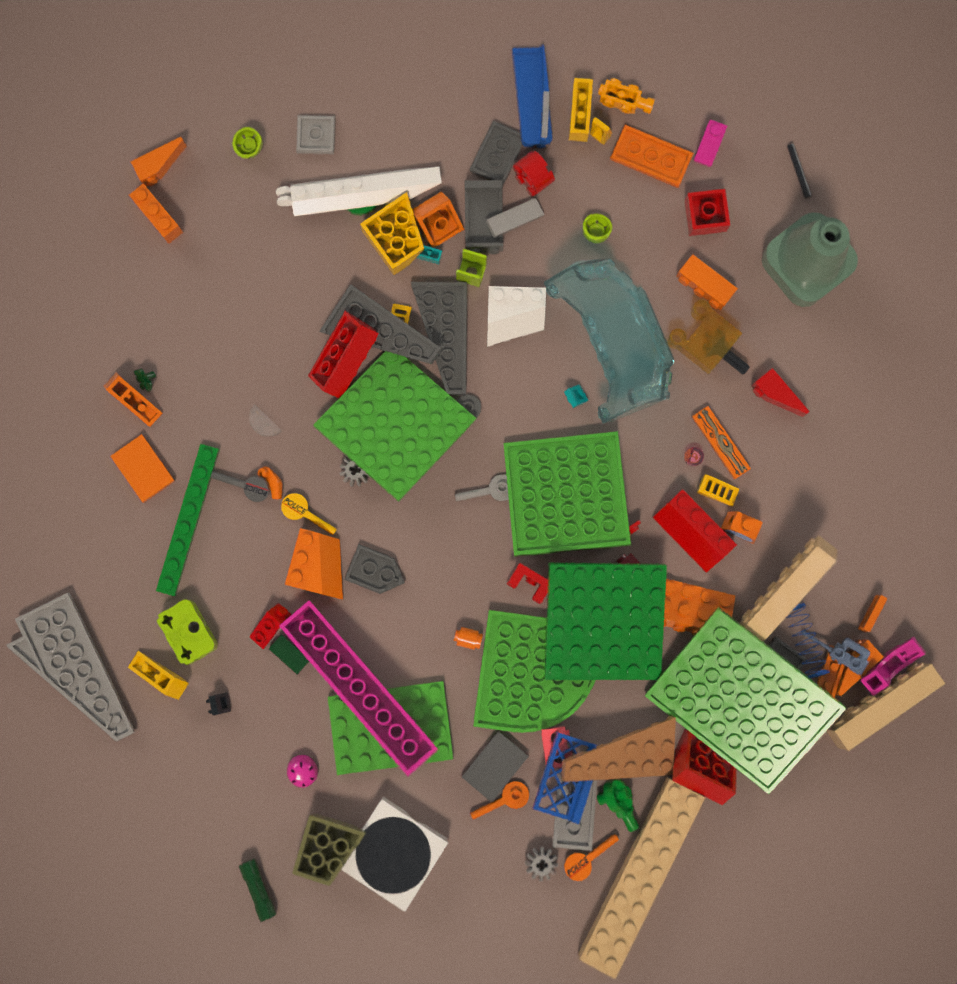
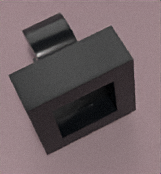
M227 692L209 696V699L206 700V703H210L211 710L208 713L212 714V716L231 712Z

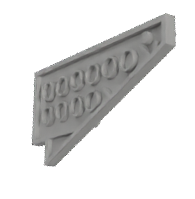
M66 593L15 619L23 637L7 644V647L115 741H119L136 732L70 593Z

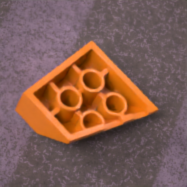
M300 528L285 585L343 600L340 539Z

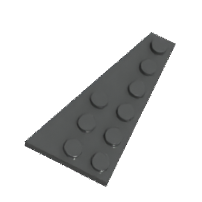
M410 282L428 339L443 348L435 360L445 391L449 395H466L467 282Z
M351 284L319 331L331 335L343 313L347 311L379 333L376 342L372 345L373 348L428 364H433L443 349Z

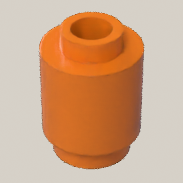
M461 627L460 630H456L454 641L457 642L456 646L472 650L475 648L480 649L483 634L477 630Z

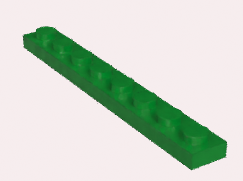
M200 444L158 581L157 592L176 596L210 485L211 474L214 471L220 449Z

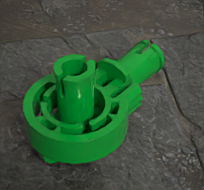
M621 778L608 779L604 784V792L597 794L598 803L600 805L607 804L609 809L616 813L619 819L622 818L629 832L637 830L640 825L633 815L634 806L630 787L626 786Z

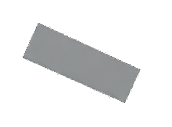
M534 198L487 219L486 223L493 237L496 238L543 217L544 213L537 199Z

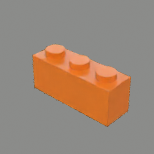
M144 184L129 194L130 198L168 244L183 233L178 224Z
M693 254L676 276L682 285L691 287L698 297H704L714 309L722 310L738 289Z

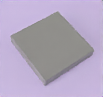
M298 115L297 154H334L335 116Z

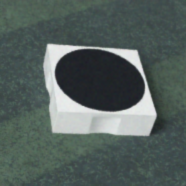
M383 797L362 829L366 834L341 870L405 912L444 851L449 839L428 825L413 819L405 810Z

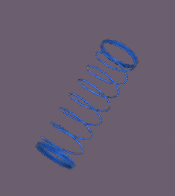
M797 604L792 611L803 607L806 608V604ZM814 671L818 673L809 675L807 677L812 679L830 673V671Z

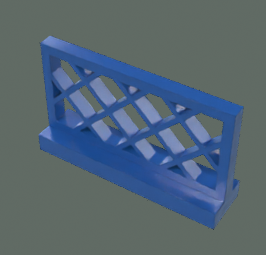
M559 732L556 733L532 807L534 810L560 817L576 824L580 823L593 780L571 781L574 785V791L566 795L563 786L570 782L560 783L557 774L562 771V767L554 770L552 764L558 757L564 760L563 755L571 750L576 755L575 748L580 745L588 746L586 750L588 752L598 746L597 744ZM561 738L567 739L570 745L569 748L562 752L558 746ZM554 776L558 785L548 790L546 785L547 779ZM560 788L564 797L554 802L550 793ZM548 795L552 804L545 808L540 807L541 798ZM564 801L568 805L566 814L559 813L557 805Z

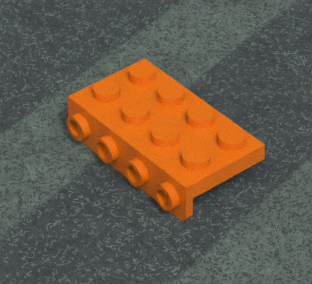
M666 579L664 627H671L677 632H691L692 635H695L718 607L732 617L736 596Z

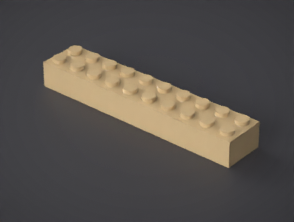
M666 777L578 953L580 961L616 979L705 797Z

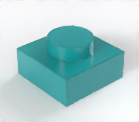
M580 384L564 391L568 402L573 408L589 401Z

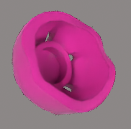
M298 755L289 761L287 777L296 787H308L317 779L318 767L311 757Z

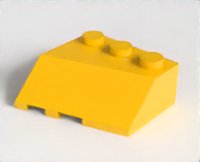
M407 192L360 224L362 232L393 275L409 266L424 250Z

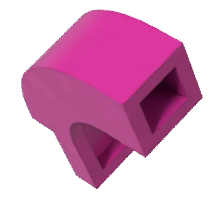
M912 637L883 655L884 658L861 678V682L874 696L888 687L897 673L924 656L926 651Z

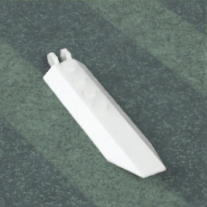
M439 167L293 184L290 187H278L276 195L279 197L277 199L279 206H293L294 216L390 204L406 192L410 200L442 182Z

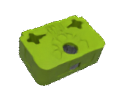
M182 600L158 615L157 623L181 664H193L217 649L218 643L194 601ZM168 617L173 618L171 620V624L166 623V621H168ZM194 623L199 624L198 632L192 629ZM187 651H192L190 657H185Z

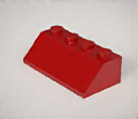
M345 311L308 377L323 392L340 398L348 390V386L356 376L362 362L366 359L370 348L376 342L379 333L365 322Z
M683 489L652 517L705 573L737 546Z

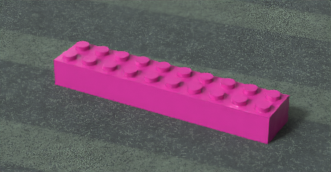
M310 600L279 625L408 777L438 751L437 747Z

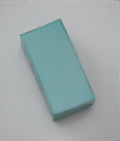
M423 245L424 250L417 258L439 265L443 254L442 250Z

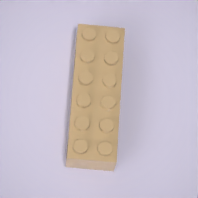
M818 535L815 539L811 538L806 543L804 552L802 554L800 552L797 553L792 559L793 564L781 571L779 580L777 582L773 581L766 589L768 592L764 597L760 595L754 602V608L752 610L748 609L743 614V620L740 624L764 642L837 561V549Z
M923 662L912 663L907 667L908 671L895 675L888 687L874 696L867 695L859 701L860 704L856 707L851 706L844 711V715L837 718L826 730L836 746L846 751L851 750L943 686L945 682L933 665Z

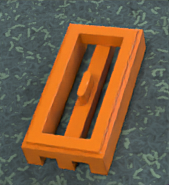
M875 595L858 627L859 630L862 632L871 631L887 601L886 597Z

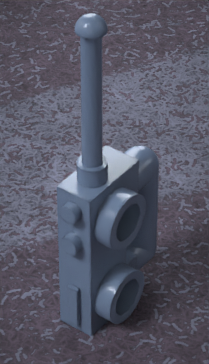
M803 634L814 642H820L819 645L830 652V659L833 661L834 659L837 660L838 664L841 665L842 663L858 675H862L869 664L867 659L870 656V651L850 638H845L841 644L837 642L833 648L812 637L810 634ZM848 647L858 652L860 656L855 658L846 652Z

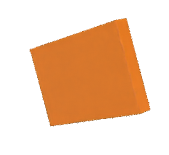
M142 434L110 456L142 503H145L175 482L170 472Z

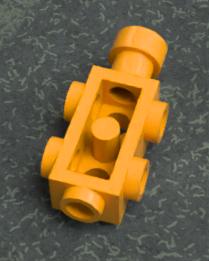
M614 78L611 81L606 80L605 84L601 83L598 95H601L600 103H603L608 108H618L626 114H635L636 108L650 114L655 99L649 97L648 99L641 97L642 91H639V87L630 84L625 86L621 84L620 80Z

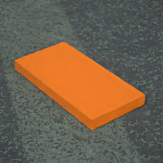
M624 125L610 160L679 188L693 152Z

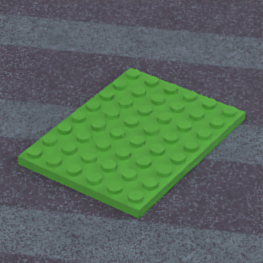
M719 607L645 693L646 698L669 716L676 717V721L768 794L771 793L846 709L845 705Z

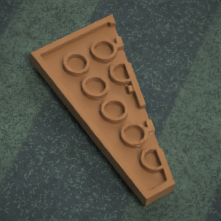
M667 717V720L659 723L655 722L647 728L635 730L613 739L610 743L598 745L595 749L588 752L583 751L562 760V780L564 782L673 775L676 717Z

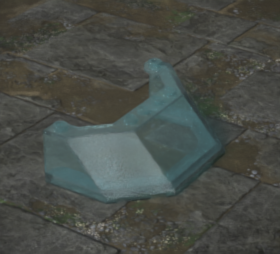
M611 259L583 260L573 263L544 281L546 292L550 297L554 299L562 298L581 315L583 325L589 334L590 342L597 353V359L601 363L604 375L609 382L607 401L598 407V416L604 424L669 399L668 385L672 382L670 367L674 365V358L645 290L631 283L632 278L624 271L619 272L614 267L615 263Z

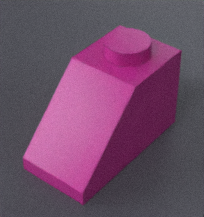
M709 120L694 162L708 167L712 166L727 125Z

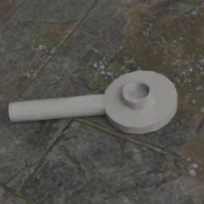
M495 476L491 480L489 487L455 494L456 502L485 495H491L498 501L509 500L507 476Z

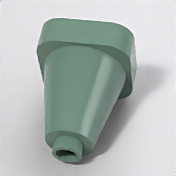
M812 212L802 216L768 244L762 254V265L793 304L800 307H809L839 286L855 271L858 257L853 247L849 244L850 233L842 221L826 217L821 213Z

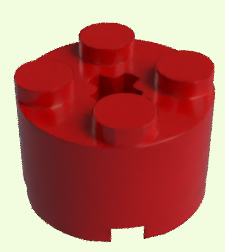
M533 150L512 166L517 174L515 178L521 185H526V189L532 197L539 194L555 181L553 172H548L546 161L539 153L533 152Z

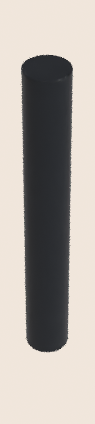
M790 144L787 146L804 198L806 199L811 197L812 194L795 145Z

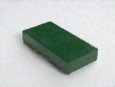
M283 634L269 648L274 655L297 675L309 663V660Z

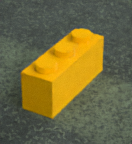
M574 78L569 128L570 141L587 142L593 79Z

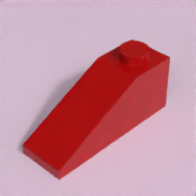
M773 368L751 385L754 388V394L764 401L801 417L810 412Z

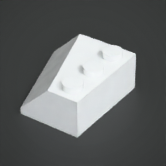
M489 286L487 347L500 342L510 341V339L520 336L523 337L543 331L545 324L546 288Z

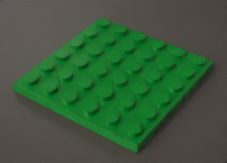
M549 563L545 680H658L662 670L667 565Z

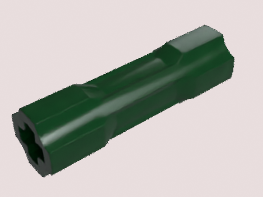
M255 858L240 864L238 867L247 884L260 922L276 916L277 913L272 900L268 896Z

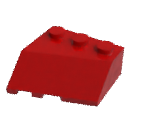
M685 728L674 752L672 781L720 805L725 804L736 794L737 769Z

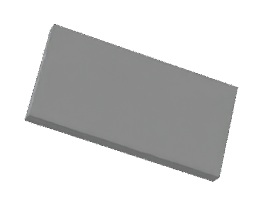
M562 771L558 773L560 783L564 782L562 780ZM593 780L579 824L555 816L552 847L592 851L597 780ZM572 782L563 786L566 795L574 791ZM560 788L557 789L556 801L564 797ZM566 801L557 805L559 813L566 814L568 809Z

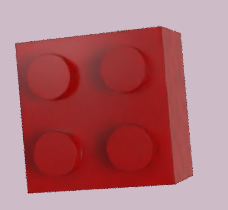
M725 189L687 194L684 201L689 236L727 232L730 227V218Z

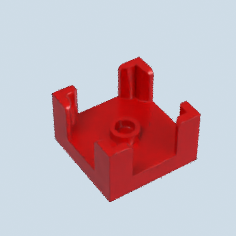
M519 563L507 585L515 589L522 577H525V581L534 587L536 585L539 586L532 600L538 604L542 603L548 593V580Z

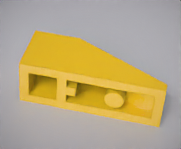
M140 651L136 653L128 666L130 670L161 693L178 700L189 684L182 677Z

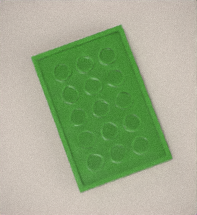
M444 681L387 688L386 690L437 747L438 751L425 763L454 759ZM338 695L328 696L337 775L399 767Z

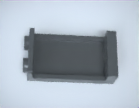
M502 180L465 181L466 250L477 253L488 252L489 254L503 252V234L494 238L486 223L487 219L502 213Z

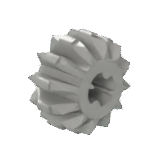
M345 458L344 461L347 465H340V468L345 471L339 473L340 476H346L343 479L344 483L350 480L349 485L351 487L354 486L355 481L358 487H361L360 480L367 483L368 481L365 476L368 475L359 467L360 473L357 472L353 475L354 473L351 470L355 469L357 465Z
M541 846L539 853L536 848H533L535 855L527 854L530 860L525 861V865L530 867L526 869V872H533L532 879L539 875L540 882L543 881L544 875H546L547 880H550L549 872L555 875L556 871L553 868L559 866L557 862H553L557 859V856H550L552 853L551 849L544 853L543 846ZM540 860H544V863H547V865H543V868H539V865L536 864L540 863Z

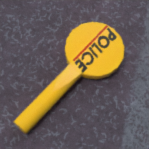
M292 493L283 499L281 510L287 518L299 520L305 517L332 535L337 531L335 527L308 511L307 500L302 495Z

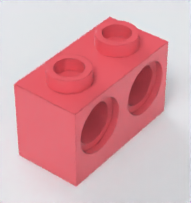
M565 726L541 729L545 764H547L553 745L551 735L554 732H559L570 736L569 730H565ZM561 738L558 746L561 752L568 748L567 739ZM572 750L564 754V759L573 756ZM553 761V768H561L562 761Z

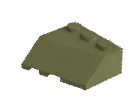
M317 813L309 815L292 874L330 886L366 832L352 824Z

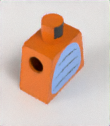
M731 511L727 512L721 529L754 544L763 522L741 512Z

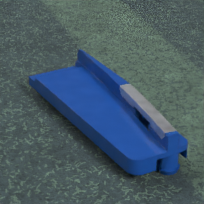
M544 44L540 48H512L521 143L525 147L536 145L542 149L546 147V144L550 145L552 142L549 85Z

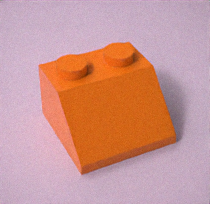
M442 191L412 209L418 228L432 248L437 247L464 230L450 199Z

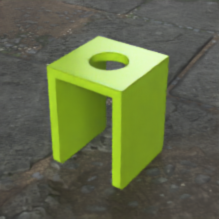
M463 249V260L460 270H456V281L467 282V284L480 287L487 265V256ZM473 267L477 270V274L468 273L466 270Z

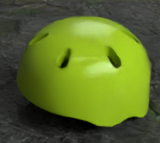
M244 127L235 133L232 145L238 156L249 159L261 152L263 141L261 135L255 129Z
M591 214L584 220L582 232L588 241L601 243L610 236L613 227L611 221L606 216Z

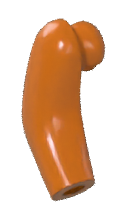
M269 467L260 468L257 474L268 482L272 499H282L283 483L280 477Z

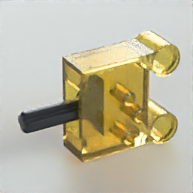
M696 301L691 308L690 314L693 319L704 321L688 340L684 330L679 328L672 330L667 338L669 347L679 350L708 375L721 359L744 375L750 366L729 350L743 333L710 308V304L707 301ZM696 307H702L705 313H698ZM678 335L681 338V342H674L672 336Z

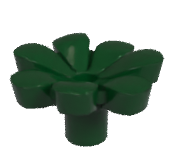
M142 368L135 370L136 380L141 382L139 387L142 390L146 388L148 392L151 391L153 386L151 380L156 378V374L153 371L145 373Z

